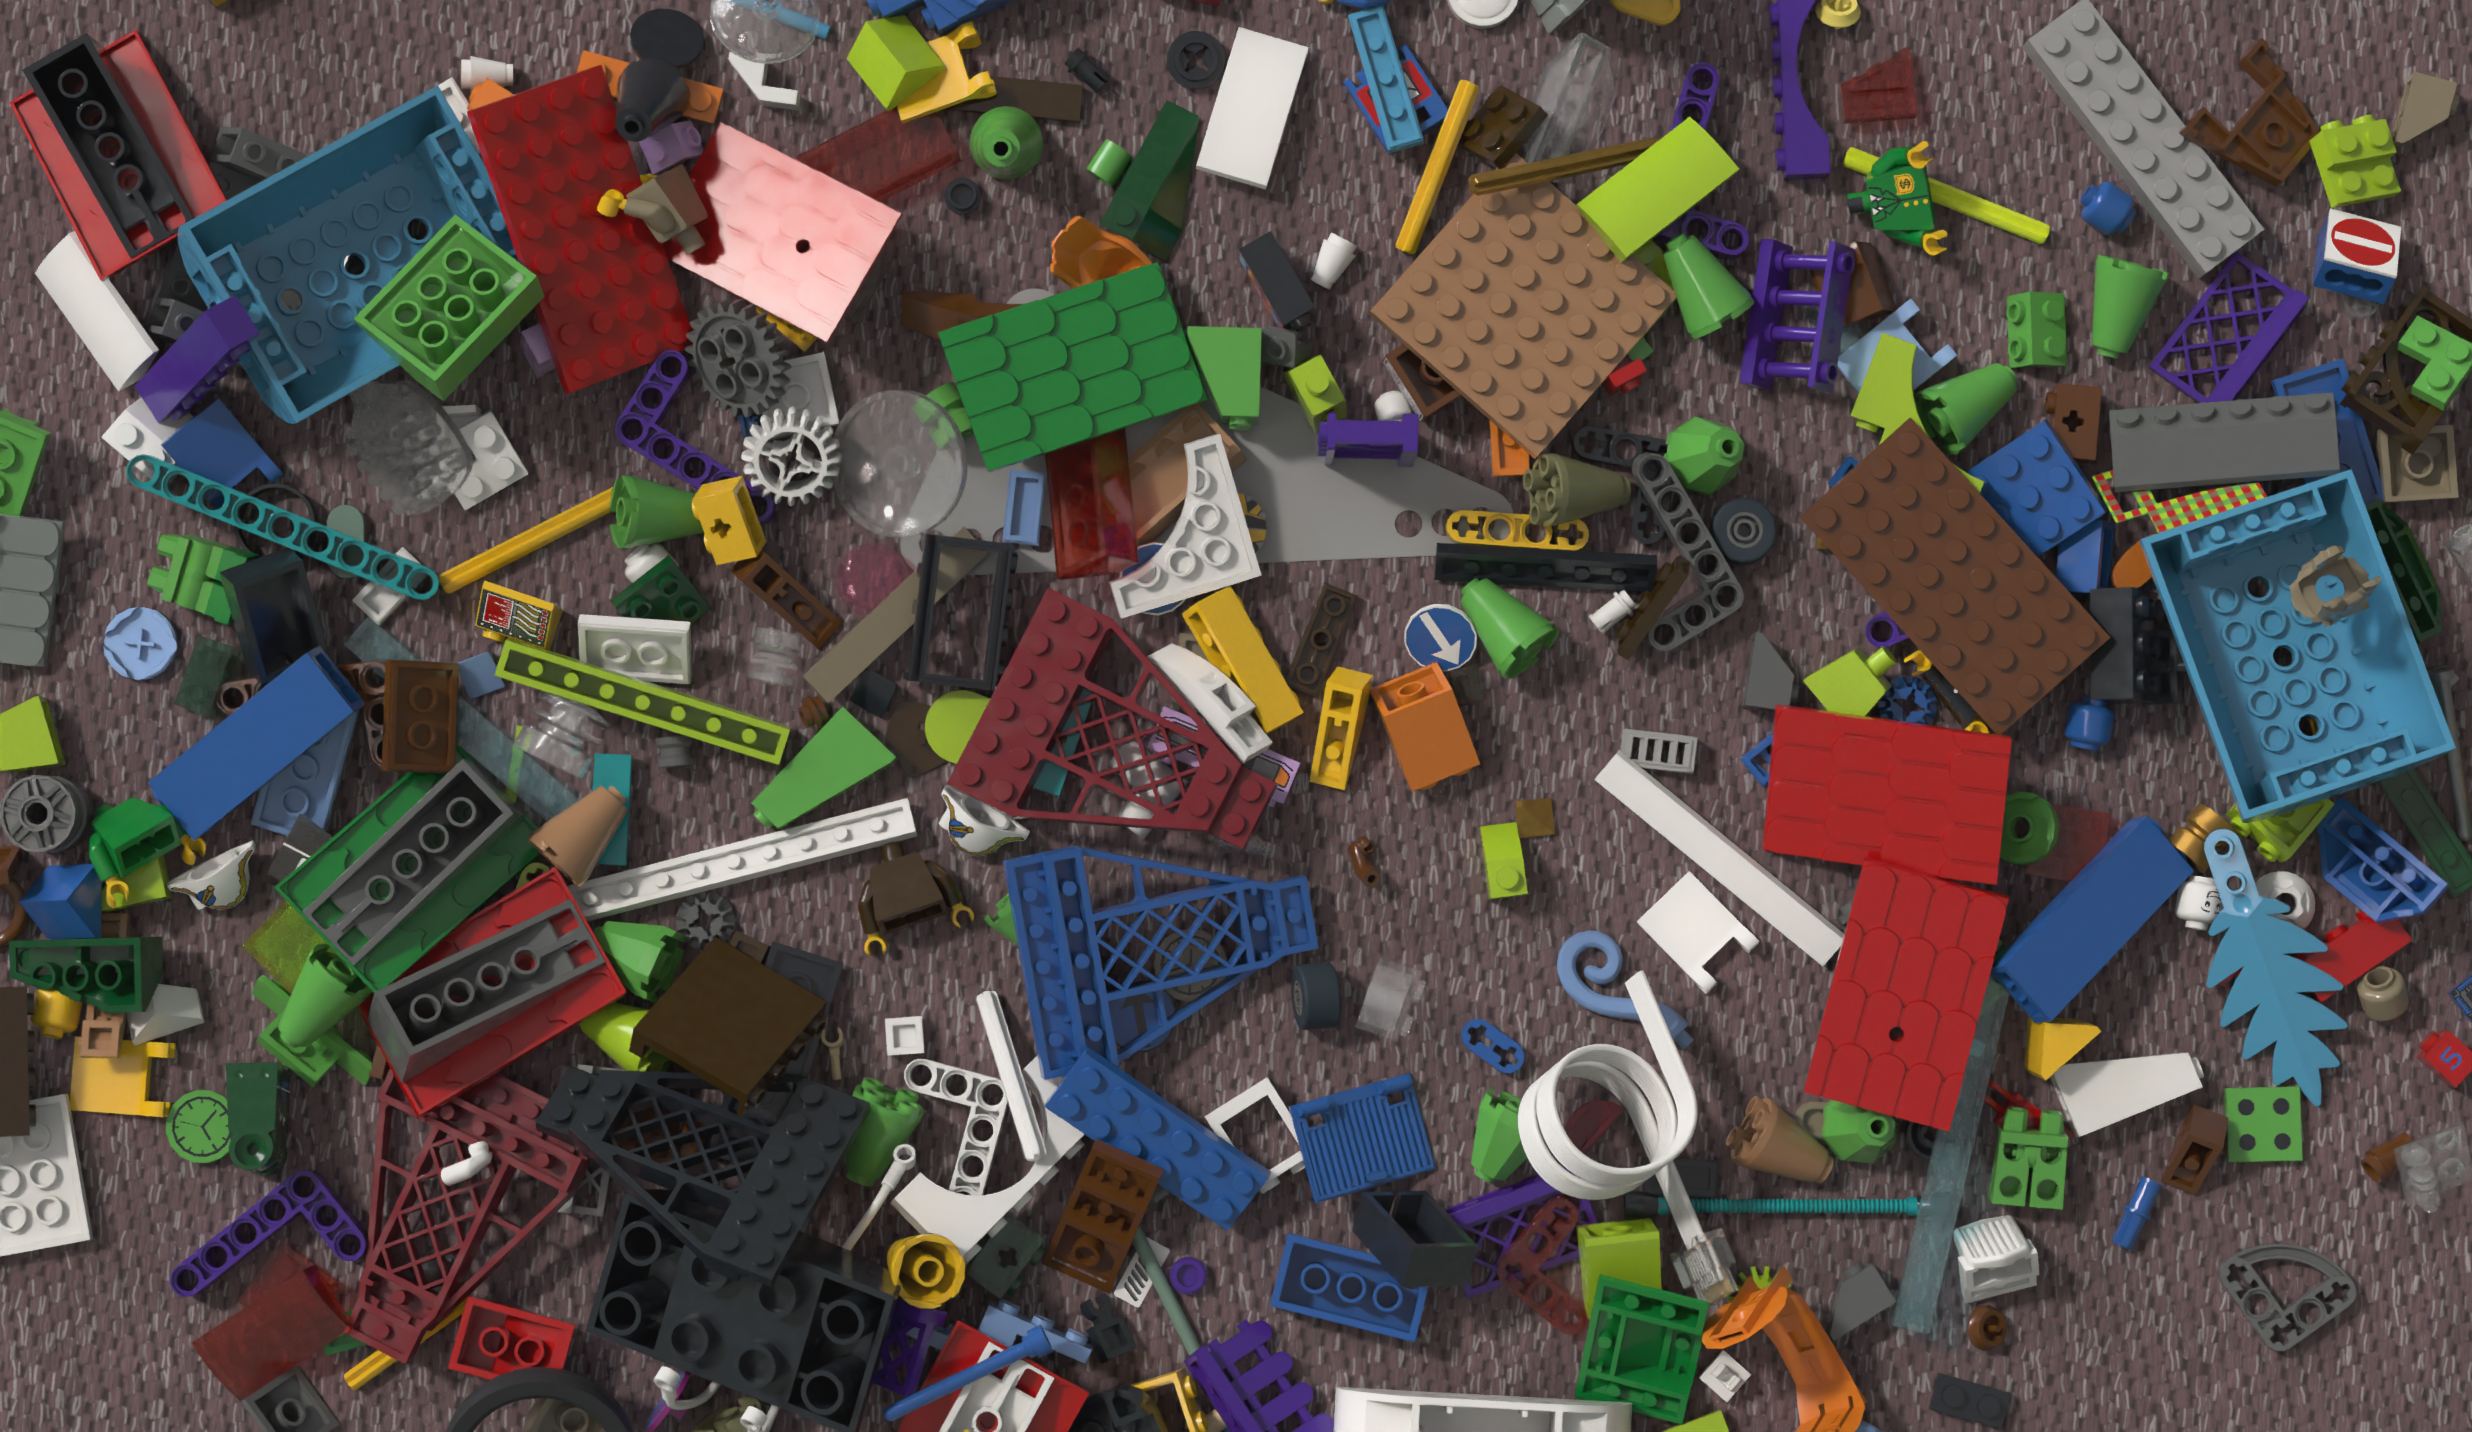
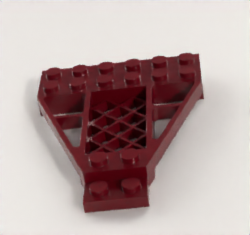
M1049 587L947 782L949 786L1015 820L1028 819L1187 831L1193 834L1213 835L1245 851L1278 786L1276 782L1242 766L1112 618ZM1113 632L1123 640L1146 666L1132 694L1127 698H1122L1088 681ZM1151 676H1154L1197 724L1198 730L1196 732H1191L1139 706V699ZM1083 690L1092 693V695L1079 699ZM1103 699L1125 710L1108 716ZM1097 700L1103 718L1083 724L1078 707ZM1073 711L1078 726L1062 732ZM1135 715L1157 726L1140 732ZM1129 716L1135 734L1115 740L1110 723ZM1105 725L1110 743L1091 749L1086 731ZM1167 731L1190 742L1172 748ZM1162 732L1167 750L1148 756L1143 738ZM1080 733L1086 751L1066 757L1061 739ZM1137 741L1142 759L1123 765L1118 747ZM1055 744H1057L1060 757L1051 753ZM1200 747L1207 750L1204 758L1202 756ZM1194 748L1200 766L1180 772L1175 754ZM1113 749L1118 767L1099 773L1093 755ZM1170 756L1175 775L1156 781L1150 763ZM1088 757L1093 774L1072 763ZM1046 762L1085 780V785L1070 813L1022 810ZM1145 765L1150 783L1131 789L1125 771ZM1120 773L1125 789L1104 779ZM1195 775L1186 791L1183 779ZM1177 781L1183 799L1163 805L1158 787ZM1100 787L1154 814L1151 819L1085 815L1081 814L1093 789ZM1153 789L1157 805L1137 796V794ZM1178 808L1175 814L1169 812L1170 810Z
M389 1069L376 1097L380 1102L365 1269L360 1277L358 1300L342 1332L404 1364H411L426 1331H432L576 1194L592 1160L583 1156L570 1143L537 1131L535 1122L550 1098L500 1073L494 1074L470 1088L469 1091L419 1118V1120L431 1125L432 1128L411 1171L388 1160L392 1108L395 1107L417 1118L391 1069ZM485 1141L489 1146V1152H492V1160L488 1164L492 1177L475 1182L474 1176L466 1179L468 1186L451 1191L450 1186L442 1181V1169L469 1159L463 1142L471 1145ZM454 1142L460 1161L444 1167L439 1152L440 1148ZM495 1158L502 1161L499 1169L497 1168ZM434 1163L436 1170L430 1172V1169ZM389 1168L405 1176L407 1181L381 1233L386 1171ZM517 1169L559 1189V1194L524 1228L498 1214V1207ZM438 1176L444 1195L428 1200L423 1184L426 1180ZM491 1184L483 1202H481L478 1188ZM470 1192L476 1211L459 1216L454 1197ZM418 1197L420 1204L413 1206ZM446 1201L451 1220L435 1225L430 1206ZM422 1210L428 1228L412 1234L407 1218L409 1214ZM475 1218L467 1236H465L461 1222ZM496 1222L514 1231L516 1235L464 1284V1278L490 1224ZM454 1225L459 1245L443 1250L438 1231ZM401 1230H402V1233H403V1236H404V1237L401 1238V1239H398L399 1234H400V1232H401ZM430 1234L435 1254L420 1259L414 1240ZM406 1243L411 1263L396 1268L391 1251L394 1247ZM459 1251L449 1270L445 1256ZM438 1260L443 1279L427 1284L422 1265ZM414 1268L417 1281L401 1273ZM443 1285L439 1293L433 1290V1288Z

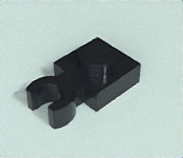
M1106 1293L1095 1298L1099 1310L1095 1309L1091 1299L1080 1304L1083 1316L1092 1321L1094 1325L1087 1329L1086 1332L1101 1364L1137 1348L1122 1314L1116 1317L1112 1316V1302Z

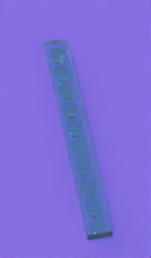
M1992 973L1989 976L1950 1131L1940 1129L1936 1131L1891 1323L1892 1326L1924 1334H1930L2009 993Z

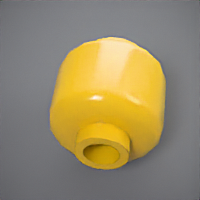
M39 989L35 993L34 1015L30 1016V1022L35 1027L41 1029V1036L62 1039L63 1033H71L77 1029L82 1002L71 1000L55 989L50 991Z

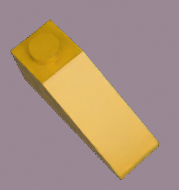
M1337 667L1327 680L1309 782L1341 790L1346 789L1367 710L1373 675Z

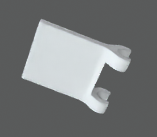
M1690 871L1637 921L1639 926L1705 994L1717 982L1702 967L1732 938L1747 953L1759 944V940Z

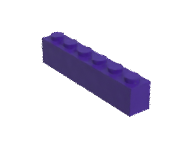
M234 295L204 311L135 385L138 393L158 423L169 417L173 421H177L192 411L191 407L204 399L203 395L216 386L215 382L228 374L227 370L240 362L239 358L252 350L250 343L260 333L237 297Z

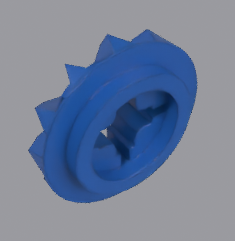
M1900 677L1891 681L1892 687L1878 702L1880 718L1903 721V708L1898 706V703L1893 702V699L1897 701L1906 700L1908 695H1911V692L1914 691L1912 696L1914 697L1913 703L1918 708L1923 709V711H1911L1903 722L1930 725L1936 716L1937 699L1931 686L1916 677Z

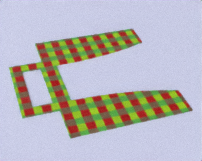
M2113 470L2092 476L2116 524L2148 514L2158 533L2267 497L2260 483L2222 487L2160 503L2156 502L2150 490H2139L2132 492L2141 508L2123 513L2106 481L2114 478Z

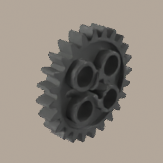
M731 298L708 305L706 309L697 313L698 318L690 322L694 330L686 334V337L693 344L685 347V351L692 354L694 358L688 361L689 366L696 367L697 370L692 379H701L703 382L699 391L703 393L709 390L711 393L709 402L712 404L720 400L721 411L724 412L731 408L732 414L735 417L742 413L745 417H750L754 413L759 415L778 404V398L786 394L782 386L790 382V379L783 372L792 367L789 363L783 361V357L790 353L789 350L781 349L779 345L785 337L775 336L773 333L777 327L776 322L767 325L765 323L767 313L763 312L756 315L755 304L745 307L743 299L732 302Z

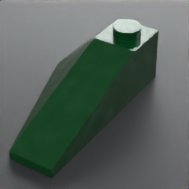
M1168 100L1166 101L1100 222L1101 229L1131 240L1140 250L1165 263L1183 229L1199 124L1198 115Z
M163 936L9 941L10 978L46 991L55 989L71 1000L99 1007L98 1009L108 1013L146 1012L163 975Z

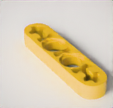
M1460 510L1449 517L1445 526L1446 534L1451 541L1457 544L1578 551L1585 546L1589 538V530L1586 524L1577 519L1559 524L1556 528V531L1565 532L1569 529L1570 525H1574L1576 532L1582 533V538L1577 539L1574 545L1568 544L1569 541L1566 537H1556L1557 545L1550 544L1553 533L1552 526H1543L1546 532L1543 541L1538 543L1531 542L1525 536L1526 526L1532 523L1530 516L1527 514ZM1460 517L1466 518V524L1478 526V518H1485L1482 527L1483 539L1476 538L1478 531H1467L1465 537H1459L1458 530L1452 529V524L1458 523ZM1494 520L1506 522L1509 526L1507 538L1503 540L1492 538L1488 530L1489 524Z

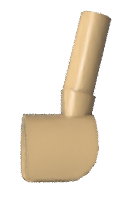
M839 1027V1039L835 1043L826 1041L825 1028L821 1034L822 1042L829 1050L832 1080L841 1079L839 1048L844 1043V1035Z

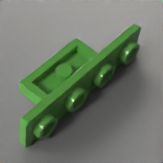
M262 975L257 980L252 994L278 1016L258 1036L256 1042L313 1088L336 1063L363 1085H366L372 1077L369 1076L370 1072H372L371 1058L362 1050L354 1049L344 1041L342 1034L334 1027L330 1028L308 1047L299 1046L294 1048L286 1044L280 1037L281 1032L278 1024L290 996L279 982L270 980L265 975Z

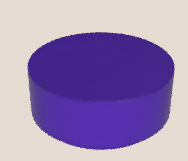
M1182 1257L1171 1267L1170 1281L1173 1287L1181 1293H1196L1206 1282V1268L1197 1258Z

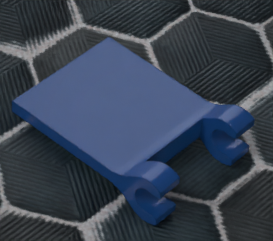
M218 397L160 444L179 467L231 488L257 467L271 483H274L283 475L280 469ZM210 489L205 494L207 500L216 510L223 506L225 498L220 490Z

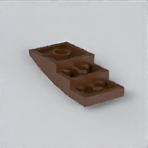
M1096 1139L1042 1264L1109 1294L1164 1169ZM1052 1257L1104 1279L1106 1283L1053 1260Z

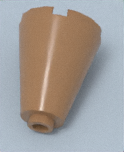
M612 785L607 790L599 786L531 832L527 839L544 858L562 871L566 878L581 888L587 882L628 812L624 806L627 799Z

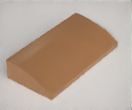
M1197 404L1180 412L1089 491L1085 497L1133 551L1140 545L1154 541L1181 516L1188 484V468L1184 444L1220 434L1231 472L1238 468L1247 458L1237 444L1203 407Z

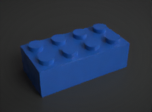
M1288 1232L1270 1306L1415 1342L1429 1286L1419 1287L1414 1290L1404 1288L1398 1284L1397 1280L1370 1252Z

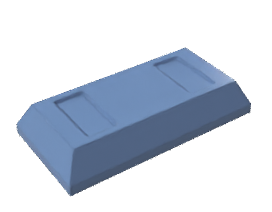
M1010 469L1002 542L1039 546L1046 473Z

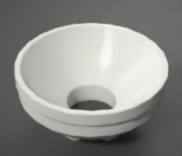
M2277 871L2268 873L2255 882L2259 895L2262 897L2276 899L2278 895L2288 893L2295 899L2296 906L2291 914L2282 915L2278 913L2270 914L2271 916L2283 919L2302 929L2309 925L2315 912V898L2310 886L2304 879L2290 872Z

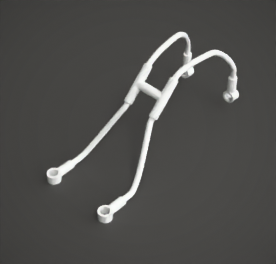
M901 1144L894 1149V1162L881 1182L882 1187L842 1246L843 1248L851 1251L882 1206L889 1192L895 1189L905 1170H910L915 1166L916 1154L912 1146ZM903 1154L911 1156L908 1160L899 1159ZM663 1366L653 1380L661 1389L662 1398L666 1401L667 1406L675 1410L691 1409L703 1404L712 1397L721 1385L712 1381L700 1395L688 1400L678 1401L675 1400L677 1397L676 1385L680 1380V1375L677 1372ZM771 1404L766 1416L761 1410L749 1406L741 1417L740 1422L747 1428L748 1432H769L780 1408Z

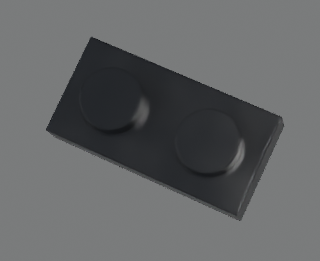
M1938 1373L1929 1409L2002 1429L2011 1393Z

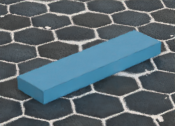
M1383 5L1349 14L1348 19L1388 153L1424 144Z

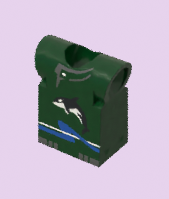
M279 1062L226 1063L228 1130L230 1131L229 1156L236 1166L257 1175H274L287 1162L286 1135H288L291 1069Z

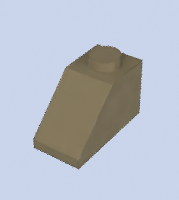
M2413 72L2407 77L2392 133L2396 149L2438 126L2449 115L2453 116L2459 102V95L2455 94L2456 82L2419 72Z

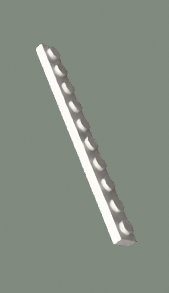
M905 798L588 880L581 888L575 884L567 887L588 922L882 846L891 842L917 836L909 800Z

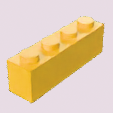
M1231 585L1202 599L1182 613L1209 663L1235 683L1256 706L1250 715L1266 735L1304 713L1299 705L1297 695L1287 685L1281 674L1278 662L1271 657L1263 643L1259 629L1252 624L1244 610L1243 601L1235 594Z

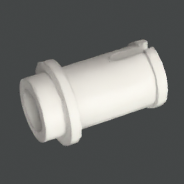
M1625 590L1619 594L1614 592L1613 595L1615 597L1595 613L1589 615V618L1602 634H1605L1608 629L1627 614L1633 615L1632 611L1635 609L1636 604Z

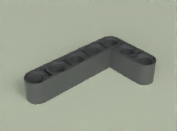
M1645 452L1634 459L1632 464L1633 477L1678 554L1690 561L1689 573L1699 588L1666 608L1644 638L1649 646L1660 651H1669L1737 611L1744 601V593L1669 462L1659 454ZM1654 459L1659 465V473L1654 479L1647 480L1642 472L1643 466L1648 460ZM1673 491L1678 498L1677 505L1673 510L1665 511L1662 508L1661 499L1666 492ZM1692 523L1695 526L1696 535L1692 541L1684 543L1679 535L1680 529L1684 524ZM1710 554L1714 559V567L1709 573L1702 574L1699 571L1698 562L1703 555ZM1723 586H1729L1733 593L1731 601L1726 605H1720L1716 599L1718 590ZM1692 605H1698L1701 609L1699 621L1694 624H1688L1685 619L1686 610ZM1667 624L1670 629L1669 638L1663 643H1657L1654 639L1655 628L1658 625Z

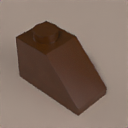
M2194 1104L2180 1128L2161 1182L2196 1195L2224 1147L2229 1118Z

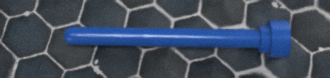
M1041 1325L1027 1331V1336L1022 1337L1023 1342L887 1406L883 1410V1417L887 1421H893L1024 1357L1030 1356V1358L1038 1355L1039 1358H1042L1052 1353L1053 1349Z

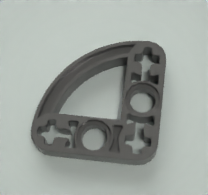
M2269 1243L2243 1249L2224 1259L2217 1270L2221 1285L2263 1344L2274 1351H2286L2348 1308L2355 1301L2357 1295L2354 1282L2336 1263L2316 1251L2291 1244ZM2268 1259H2290L2313 1267L2327 1278L2282 1309L2251 1264ZM2231 1264L2234 1267L2242 1266L2244 1268L2240 1275L2247 1285H2250L2252 1281L2256 1284L2255 1287L2245 1290L2240 1298L2236 1292L2243 1290L2241 1285L2236 1280H2227V1276L2230 1274L2228 1267ZM2333 1283L2341 1286L2345 1284L2347 1289L2343 1293L2346 1298L2343 1301L2339 1298H2333L2326 1303L2332 1308L2327 1313L2324 1304L2315 1295L2320 1292L2321 1297L2326 1298L2334 1291L2331 1286ZM2255 1293L2262 1294L2267 1301L2266 1309L2259 1315L2252 1314L2247 1308L2248 1298ZM2307 1302L2313 1303L2318 1309L2317 1319L2310 1324L2303 1323L2299 1318V1309ZM2290 1314L2293 1322L2302 1331L2297 1334L2296 1329L2291 1328L2283 1335L2286 1340L2283 1344L2279 1341L2271 1342L2270 1337L2274 1334L2271 1328L2274 1325L2278 1328L2286 1327L2291 1322L2285 1317Z

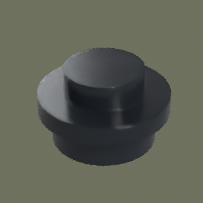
M957 178L947 185L944 199L947 207L952 212L965 215L973 212L979 206L981 193L974 181L968 178Z

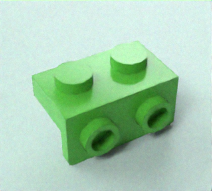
M2029 291L2008 296L2006 315L2008 318L2009 367L2018 369L2029 366L2051 368L2067 366L2064 293Z

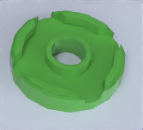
M2015 792L2006 795L2000 858L2010 864L2028 866L2042 861L2052 852L2058 841L2060 825L2056 811L2047 800L2028 792ZM2027 819L2030 824L2029 833L2024 838L2019 839L2015 835V825L2019 820Z

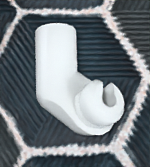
M485 1141L469 1146L468 1151L471 1158L442 1169L441 1178L446 1185L451 1186L471 1178L491 1162L492 1152H489V1146Z

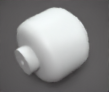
M1400 391L1386 392L1374 404L1378 421H1401L1403 414H1413L1412 407Z

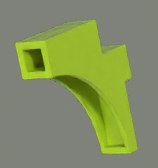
M1883 332L1850 416L1858 418L1856 426L1874 433L1877 432L1878 427L1885 428L1879 445L1910 417L1929 437L1917 411L1913 390V366L1918 346ZM1952 463L1972 486L1981 493L1985 482L1971 476Z

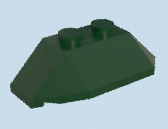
M2378 498L2365 504L2416 643L2418 644L2443 631V623L2440 621L2442 612L2440 590L2408 524L2394 511L2386 508L2385 503Z

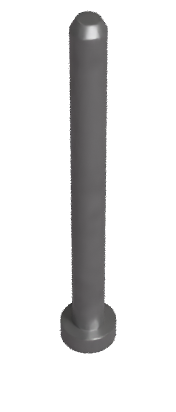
M2441 666L2429 669L2427 672L2431 682L2435 683L2436 696L2456 749L2445 754L2457 835L2461 841H2467L2472 837V827L2449 681L2455 677L2454 669L2451 666Z

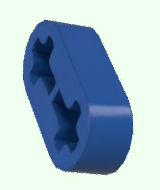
M1473 1019L1463 1026L1461 1030L1463 1045L1493 1068L1502 1073H1513L1522 1066L1524 1062L1522 1048L1493 1025L1482 1019ZM1480 1025L1485 1027L1484 1036L1492 1041L1489 1048L1481 1042H1477L1475 1045L1469 1042L1471 1039V1035L1468 1033L1470 1027L1475 1029L1479 1028ZM1496 1045L1503 1050H1508L1510 1047L1514 1048L1516 1051L1513 1056L1517 1059L1516 1064L1513 1066L1508 1063L1505 1067L1499 1064L1501 1057L1493 1051V1048Z

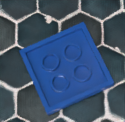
M2047 419L1966 472L1985 482L1980 493L1982 497L2037 557L2108 511Z

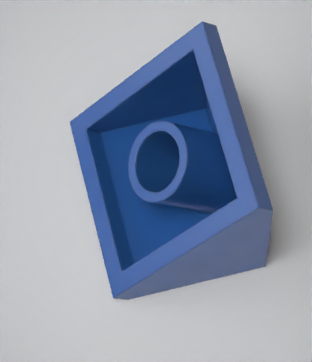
M92 864L48 866L19 901L47 939L101 938L102 883Z

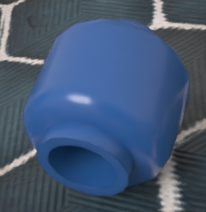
M2105 181L2098 187L2091 184L2079 201L2084 205L2081 211V218L2106 236L2115 232L2121 234L2129 226L2136 214V210L2133 209L2134 198L2110 181Z
M2084 695L2083 702L2075 701L2069 705L2063 733L2068 739H2071L2070 745L2099 751V746L2110 742L2115 712L2111 708L2105 707V702L2091 700V696Z

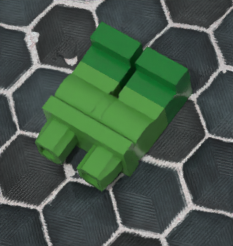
M193 533L182 536L174 534L162 535L158 543L157 553L172 558L170 569L168 570L160 566L153 567L147 585L161 592L162 600L174 602L182 607L214 617L215 621L226 625L234 623L219 572L257 559L259 554L202 538Z

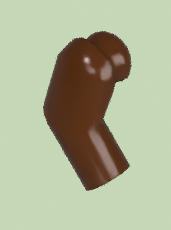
M1360 836L1356 842L1352 841L1350 843L1348 852L1355 874L1365 886L1374 887L1380 881V874L1366 858L1368 854L1374 851V846L1365 836Z

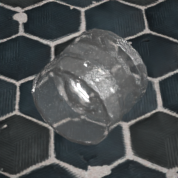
M541 691L538 698L552 704V707L548 713L533 706L531 711L542 719L544 723L541 728L524 724L514 746L583 780L593 757L580 747L584 741L601 745L603 740L588 732L592 725L607 732L611 723L605 721L595 709L583 703Z

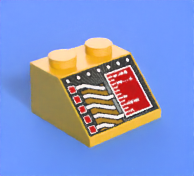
M484 580L475 626L484 629L482 636L503 643L505 637L550 651L563 609L553 603Z

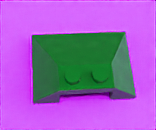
M1600 1274L1574 1397L1592 1401L1632 1403V1412L1682 1425L1700 1356L1703 1330L1709 1314V1302Z

